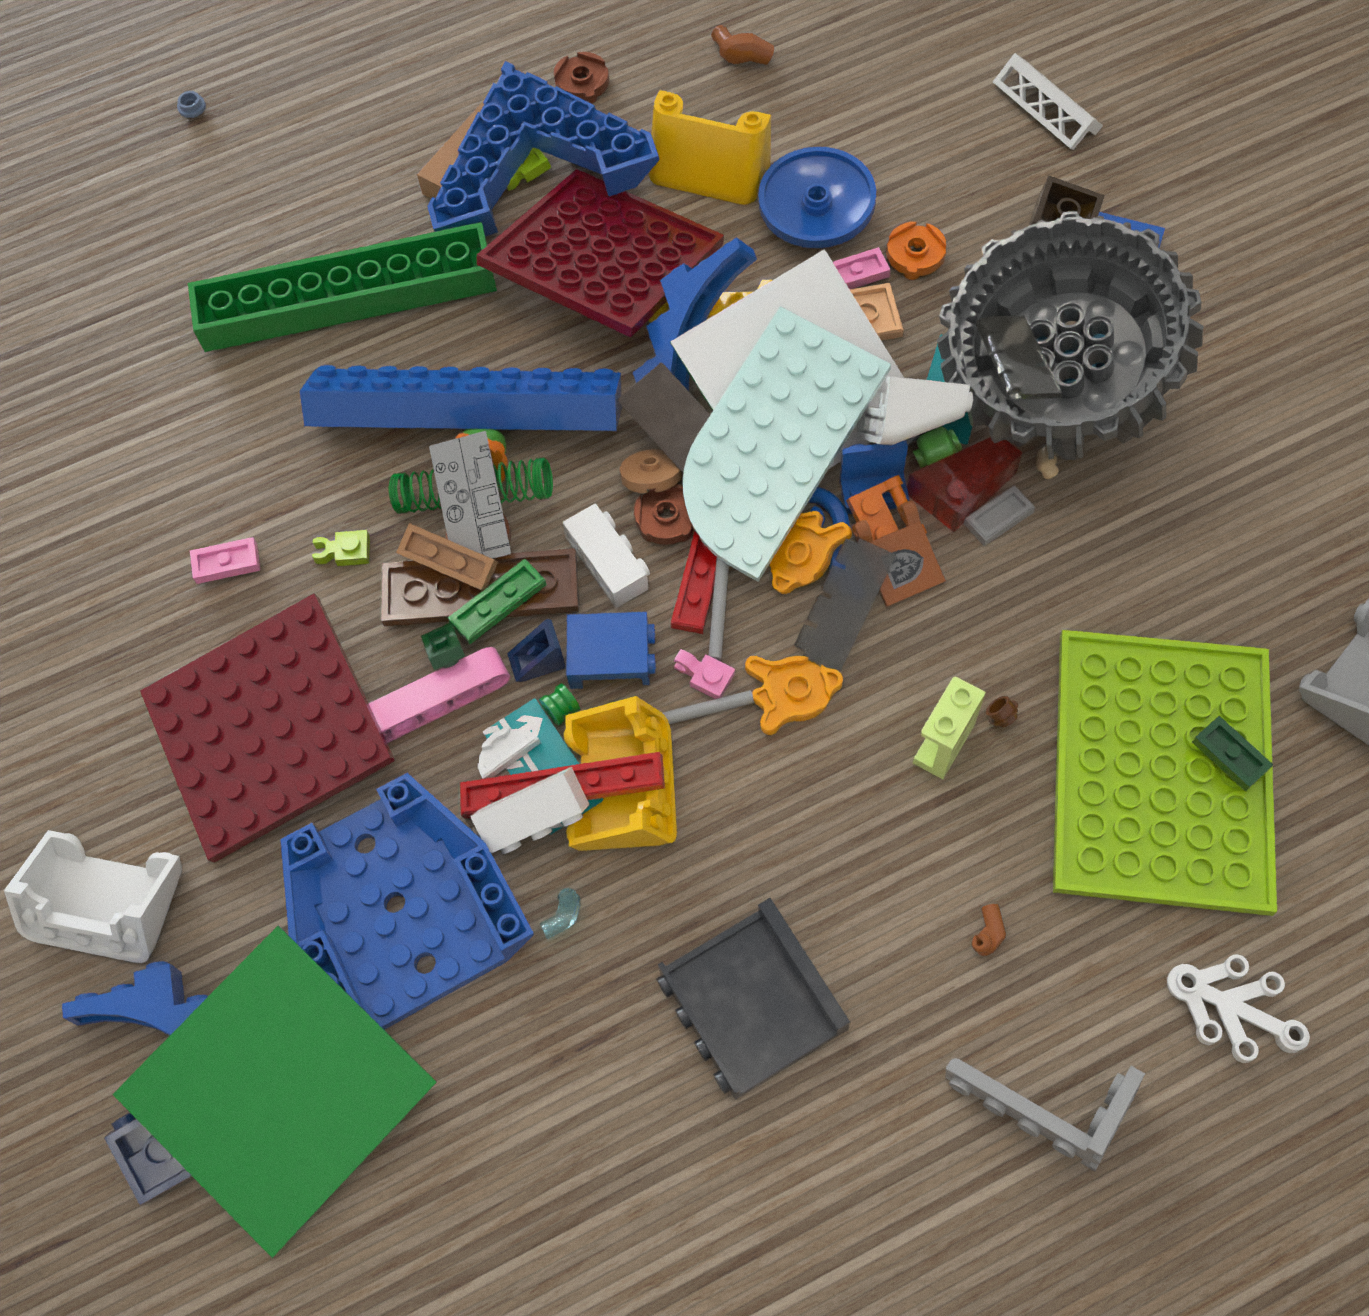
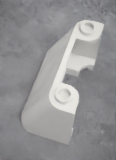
M886 376L857 423V436L876 444L894 445L958 420L965 415V412H970L972 408L973 394L969 392L970 385Z
M48 830L6 887L4 893L15 927L26 939L41 944L134 963H143L149 959L156 947L182 872L179 856L166 852L151 854L146 861V868L88 857L85 855L84 848L76 836Z

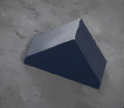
M550 619L544 620L507 653L516 682H524L566 668L561 647Z

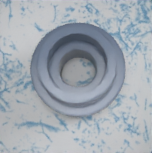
M186 91L178 97L177 109L183 117H197L206 108L204 99L194 91Z

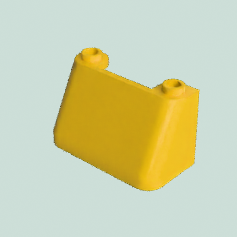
M659 90L654 101L651 135L660 160L648 173L650 180L659 186L736 204L746 205L754 202L759 194L762 177L770 167L771 115L754 111L746 112L738 119L736 126L682 114L683 101L679 95Z
M637 696L565 715L566 729L564 730V740L568 747L581 755V764L660 752L663 756L665 789L603 798L601 803L585 812L582 819L567 827L566 834L569 846L578 851L661 846L673 843L677 836L671 728L666 716Z

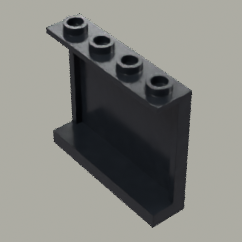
M771 898L758 904V911L669 965L665 966L663 962L658 964L661 976L656 978L660 988L667 998L671 995L674 996L680 1006L675 1010L679 1020L685 1029L693 1028L699 1038L694 1041L698 1052L704 1061L711 1058L718 1072L713 1074L716 1082L724 1094L730 1091L735 1100L849 1029V1019Z

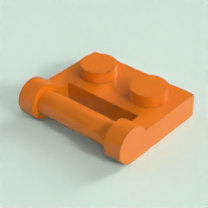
M900 475L894 476L846 500L856 523L862 520L868 522L873 541L899 530L882 494L889 491L897 508L908 501L901 487L903 481ZM922 524L923 529H924L925 533L927 534V531H926L924 525Z

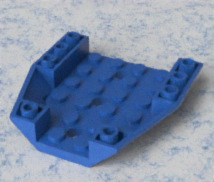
M408 773L377 788L380 800L333 825L318 831L315 825L310 823L280 839L289 936L384 1030L506 963L534 935L486 843ZM366 838L374 839L375 847L371 852L365 854L358 852V845L362 840ZM395 896L404 897L405 905L400 911L395 913L387 911V903L391 898ZM425 956L434 957L436 963L431 972L422 974L417 971V964L421 958Z

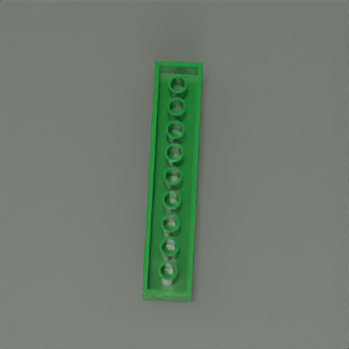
M482 222L188 283L193 331L204 352L495 292L497 288L493 272L477 265V254L487 246Z

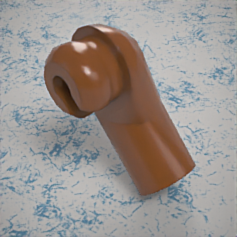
M989 904L981 908L985 927L972 939V947L979 955L987 956L994 953L1006 938L999 904Z

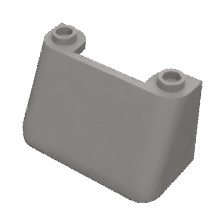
M1368 599L1365 604L1358 606L1354 615V622L1357 623V635L1327 674L1314 670L1311 674H1306L1303 677L1299 686V692L1304 702L1367 745H1369Z

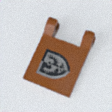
M912 500L899 505L897 508L901 519L907 527L873 541L871 529L866 520L851 526L852 534L863 552L886 607L946 581L920 522L916 504Z

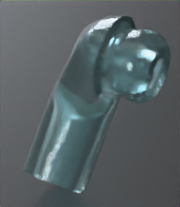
M565 888L561 890L557 897L559 904L556 915L539 923L547 939L574 926L577 922L581 900L574 889Z

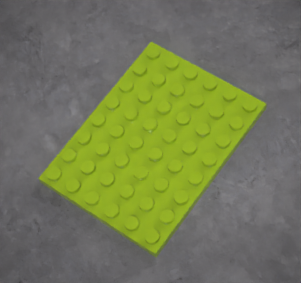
M1062 630L1060 634L1053 893L1273 916L1277 913L1273 766L1245 792L1192 743L1202 730L1220 716L1272 763L1269 649Z

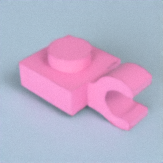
M680 649L674 659V662H676L674 669L692 677L690 687L714 699L723 696L735 675L734 668L708 655H705L702 662H700L689 652Z

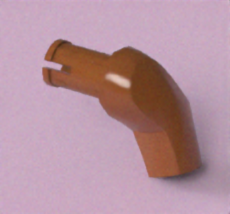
M718 25L711 33L713 41L720 47V56L731 64L752 61L767 65L773 56L774 45L753 33H741L732 36L723 25Z

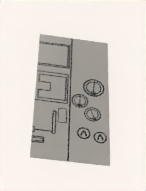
M486 431L430 445L429 449L448 540L492 559L511 554Z

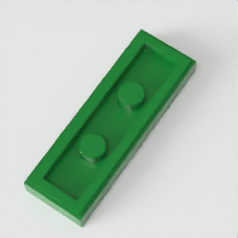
M523 559L448 617L449 623L470 645L547 585L546 580L526 559Z

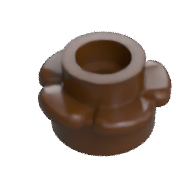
M1001 696L992 701L986 709L989 723L995 727L1011 725L1018 717V703L1011 701L1008 696Z

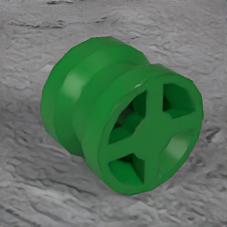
M562 683L555 687L554 693L544 695L539 699L547 715L558 726L565 721V715L581 710L575 697Z

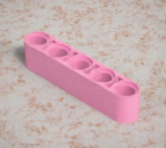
M488 647L460 659L452 667L437 670L369 703L386 742L389 743L498 690L508 683L510 674L494 647Z

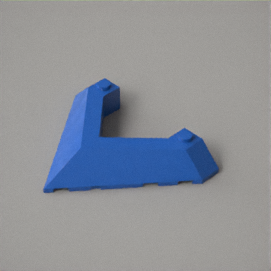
M505 61L501 68L502 75L497 84L493 83L483 102L484 106L475 116L457 150L459 153L453 165H449L440 182L442 187L436 198H431L427 207L435 232L482 222L486 237L498 233L492 209L532 148L540 149L542 152L600 173L608 196L636 188L660 159L651 133L643 129L638 131L628 126L627 121L611 113L606 115L596 110L595 105L557 86L553 87L547 81L529 72L524 74L516 70L513 64Z

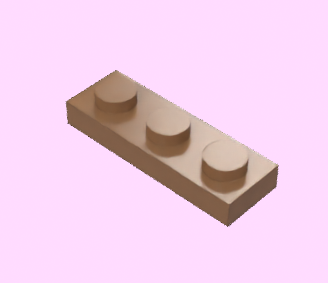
M410 523L396 552L480 590L488 587L498 564V561Z

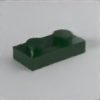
M450 623L421 635L426 653L434 670L452 667L461 658L465 657L456 632Z
M1220 716L1212 721L1192 741L1196 747L1245 792L1273 766L1265 756Z

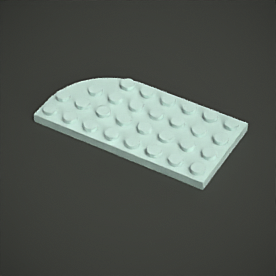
M779 307L698 433L686 459L683 474V495L686 510L701 541L715 556L734 569L759 582L891 370V364L785 308Z

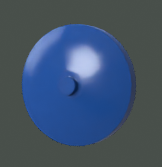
M830 147L803 148L782 156L765 172L759 186V210L766 226L782 240L806 248L832 247L854 238L870 222L876 205V185L868 168L853 155Z

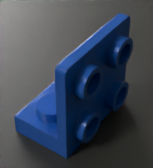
M906 440L894 445L855 444L849 448L842 449L839 484L843 505L848 514H852L846 502L848 498L897 475H900L903 481L901 487L909 501L904 477L908 450ZM889 491L882 494L889 509L897 508Z

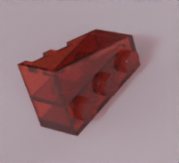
M991 437L909 474L908 495L946 527L955 532L964 524L967 516L985 504L1017 473L1023 452L1007 440L994 443Z

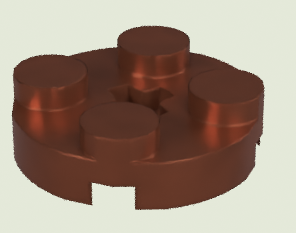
M577 52V57L571 59L567 55L554 68V79L557 87L591 104L596 102L597 97L602 95L609 85V72L605 66V61L602 57L591 52ZM582 75H586V77L582 79L576 78L582 77Z
M676 484L674 487L662 492H656L655 488L649 489V492L645 493L643 497L640 495L634 506L635 523L644 540L668 545L686 542L690 539L694 527L686 510L682 486ZM666 508L670 509L671 514H674L667 519L658 516Z

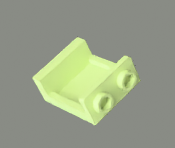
M953 677L921 731V735L925 737V740L915 755L913 764L944 779L976 723L986 692L958 677Z

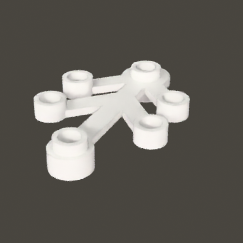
M1232 955L1224 963L1203 970H1198L1189 964H1181L1174 967L1168 974V989L1175 998L1186 1002L1197 1027L1196 1036L1198 1040L1205 1045H1212L1222 1037V1028L1216 1021L1209 1019L1202 1001L1204 1000L1216 1006L1233 1045L1232 1054L1241 1063H1248L1255 1059L1259 1050L1257 1044L1252 1039L1246 1037L1238 1018L1273 1034L1278 1047L1287 1053H1296L1305 1048L1309 1043V1032L1301 1022L1296 1020L1283 1022L1244 1003L1264 995L1274 997L1282 992L1285 982L1282 976L1276 972H1268L1258 981L1223 992L1208 984L1227 977L1231 979L1242 978L1249 970L1248 961L1243 956ZM1230 962L1239 963L1242 969L1241 973L1234 972L1230 967ZM1183 976H1187L1193 981L1192 988H1187L1182 984L1181 978ZM1266 979L1274 980L1277 984V989H1269L1266 985ZM1205 1026L1211 1027L1214 1030L1215 1037L1213 1039L1204 1035L1203 1028ZM1289 1029L1298 1031L1300 1034L1299 1041L1291 1039ZM1240 1044H1245L1250 1048V1057L1241 1054L1239 1050Z

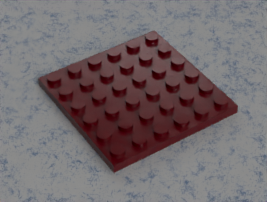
M576 169L477 254V265L628 337H632L667 302L660 280L683 263L692 269L723 245L724 235L627 191L608 196L604 181Z
M315 593L140 690L207 860L213 863L395 761L326 611Z

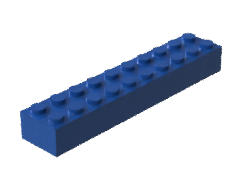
M324 365L315 369L300 389L304 426L616 431L622 410V405L618 401V398L622 396L621 372H613L611 369L582 372L578 368H569L563 372H551L548 368L520 371L518 368L509 367L501 371H489L486 367H476L470 371H461L456 367L428 370L426 367L416 366L409 370H397L394 366H383L379 369H366L365 366L336 369L335 366Z

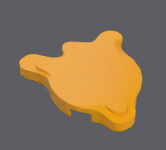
M820 512L801 513L770 562L773 588L781 594H788L798 587L809 585L818 580L829 567L836 548L852 537L851 528L844 522L827 528H821L823 516Z
M750 656L745 662L746 672L763 683L762 687L753 690L752 695L754 703L764 711L760 727L762 732L767 735L775 734L783 725L789 722L806 721L821 714L827 707L833 694L839 691L843 684V676L838 670L830 669L823 665L820 667L816 663L809 661V657L805 656L786 657L779 661H769L758 656Z

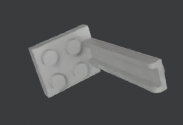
M952 1059L946 1067V1078L950 1080L949 1085L954 1090L965 1096H969L970 1093L984 1100L983 1106L992 1113L1001 1117L1006 1113L1018 1121L1017 1126L1024 1132L1034 1137H1038L1039 1134L1053 1141L1052 1147L1069 1158H1074L1075 1155L1083 1159L1081 1163L1093 1171H1096L1145 1076V1073L1133 1066H1130L1125 1076L1117 1073L1104 1103L1109 1105L1108 1109L1099 1107L1086 1134L960 1059Z

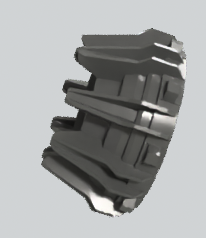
M1077 211L1063 212L1061 217L1055 221H1037L1036 224L1021 230L1011 231V236L1005 240L997 241L991 239L982 246L983 257L979 262L966 265L964 268L965 277L961 284L951 287L949 290L952 302L942 305L939 315L941 324L947 327L948 331L937 339L941 359L945 360L941 363L944 381L947 383L970 385L969 392L973 394L972 408L968 412L971 426L975 428L985 424L989 427L991 440L994 443L1007 440L1018 447L1026 444L1034 436L1046 437L1049 459H1054V456L1062 460H1077L1083 458L1085 435L1096 434L1103 441L1116 437L1124 444L1133 436L1141 438L1143 436V428L1152 419L1155 418L1161 421L1166 419V402L1162 396L1169 389H1180L1187 379V375L1197 372L1198 351L1194 349L1201 347L1203 343L1204 326L1190 318L1201 310L1199 290L1193 289V275L1190 272H1180L1178 270V254L1159 249V234L1149 228L1141 232L1138 230L1134 231L1131 230V223L1125 222L1121 224L1106 220L1103 216L1085 219L1080 217ZM1069 321L1077 322L1073 325H1065ZM1097 334H1104V335H1105V336L1102 337V338H1094V337H1093L1094 335H1097ZM1039 337H1048L1044 341L1036 340ZM1067 350H1076V352L1072 354L1064 353ZM1095 363L1105 364L1104 366L1098 368L1092 366ZM1040 365H1045V366H1047V367H1046L1045 369H1043V370H1036V369H1035L1037 366H1040ZM1069 378L1076 380L1069 384L1063 383L1064 380Z

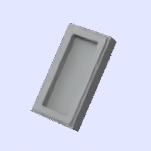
M1014 485L967 516L964 520V525L983 546H986L1033 514L1035 506Z

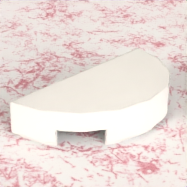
M503 728L493 733L483 743L479 756L478 769L482 779L496 776L541 743L539 738L526 729Z

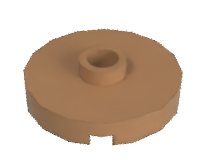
M662 449L637 452L626 458L619 468L622 484L629 490L638 493H647V489L654 488L656 492L665 491L674 487L683 476L682 471Z

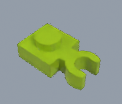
M531 149L523 164L520 165L507 186L509 191L515 189L522 179H525L528 183L552 168L540 149Z
M367 530L335 532L334 541H329L324 537L313 539L316 549L325 548L322 553L312 554L316 564H326L332 559H335L337 566L369 564L370 535Z

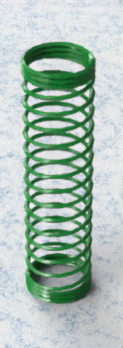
M546 458L530 459L527 468L522 460L519 461L517 468L512 461L509 462L508 468H506L503 462H500L498 470L493 464L498 492L500 487L504 497L500 501L501 504L505 500L512 503L515 499L522 502L525 498L532 501L535 497L539 500L551 497L553 492V476L550 464ZM531 462H532V479H531V470H530ZM521 463L525 473V490L521 480ZM511 464L515 473V491L511 481ZM501 465L503 466L505 473V492L503 490L501 482ZM541 468H542L543 478H544V488H543V484H542ZM434 469L431 470L429 475L423 470L420 476L413 471L410 477L405 472L394 473L390 477L388 486L389 499L396 513L404 514L409 511L415 513L418 509L423 512L427 509L432 511L437 508L442 509L439 505V493L437 501L433 493L432 474ZM423 473L427 477L429 486L428 503L423 493ZM414 474L419 483L418 504L415 500L412 486ZM398 479L400 481V492L403 500V507H401L398 498ZM528 480L533 492L531 498L527 496ZM518 481L520 489L523 493V497L521 499L517 497ZM509 486L513 494V499L511 500L507 498ZM431 498L433 499L436 505L435 507L429 506L431 503ZM412 500L417 507L416 509H411ZM422 500L426 505L424 509L420 508Z

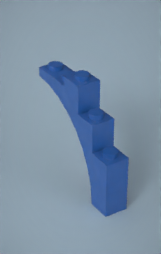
M736 237L710 257L701 261L693 269L683 263L660 280L670 310L661 314L656 320L646 326L656 356L647 360L633 372L636 383L662 362L689 391L690 374L670 342L706 321L721 294L741 272L757 260L755 252L751 247Z
M158 961L146 965V969L134 972L135 986L132 984H121L112 987L111 992L100 995L97 993H84L77 995L75 1001L62 1003V1012L64 1019L77 1026L98 1022L135 1023L171 1035L208 995L188 997L185 1003L182 972L168 962Z

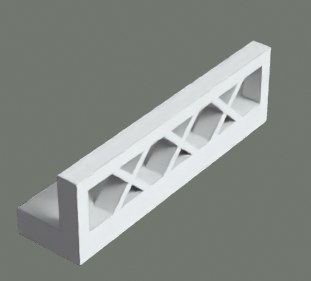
M1016 53L1013 54L993 81L994 84L1072 150L1076 148L1088 131L1096 135L1103 127L1094 117ZM1015 69L1019 72L1020 85L1008 87L1003 82L1012 70ZM1025 78L1031 83L1025 84ZM1037 87L1039 89V102L1028 104L1026 102V89ZM1020 91V96L1017 95L1015 92ZM1057 104L1059 118L1047 120L1045 118V106ZM1064 111L1070 116L1065 117ZM1077 121L1082 126L1070 140L1065 135V122ZM1059 124V129H1057L1054 125Z

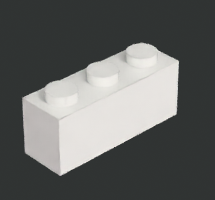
M595 503L562 522L566 539L576 549V553L615 608L620 607L649 589L647 576L650 575L647 565L641 558L636 560L631 553L633 549L625 535L619 536L615 531V523L607 511L602 513Z
M572 767L491 803L479 809L470 817L490 852L494 853L501 850L502 854H506L520 847V840L531 836L534 841L551 833L550 827L562 822L565 827L583 818L581 813L590 804Z

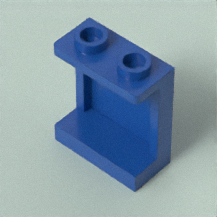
M647 612L567 615L566 676L570 689H583V680L640 678L643 685H650L649 674H656L655 654H649V644H655V625L648 624Z

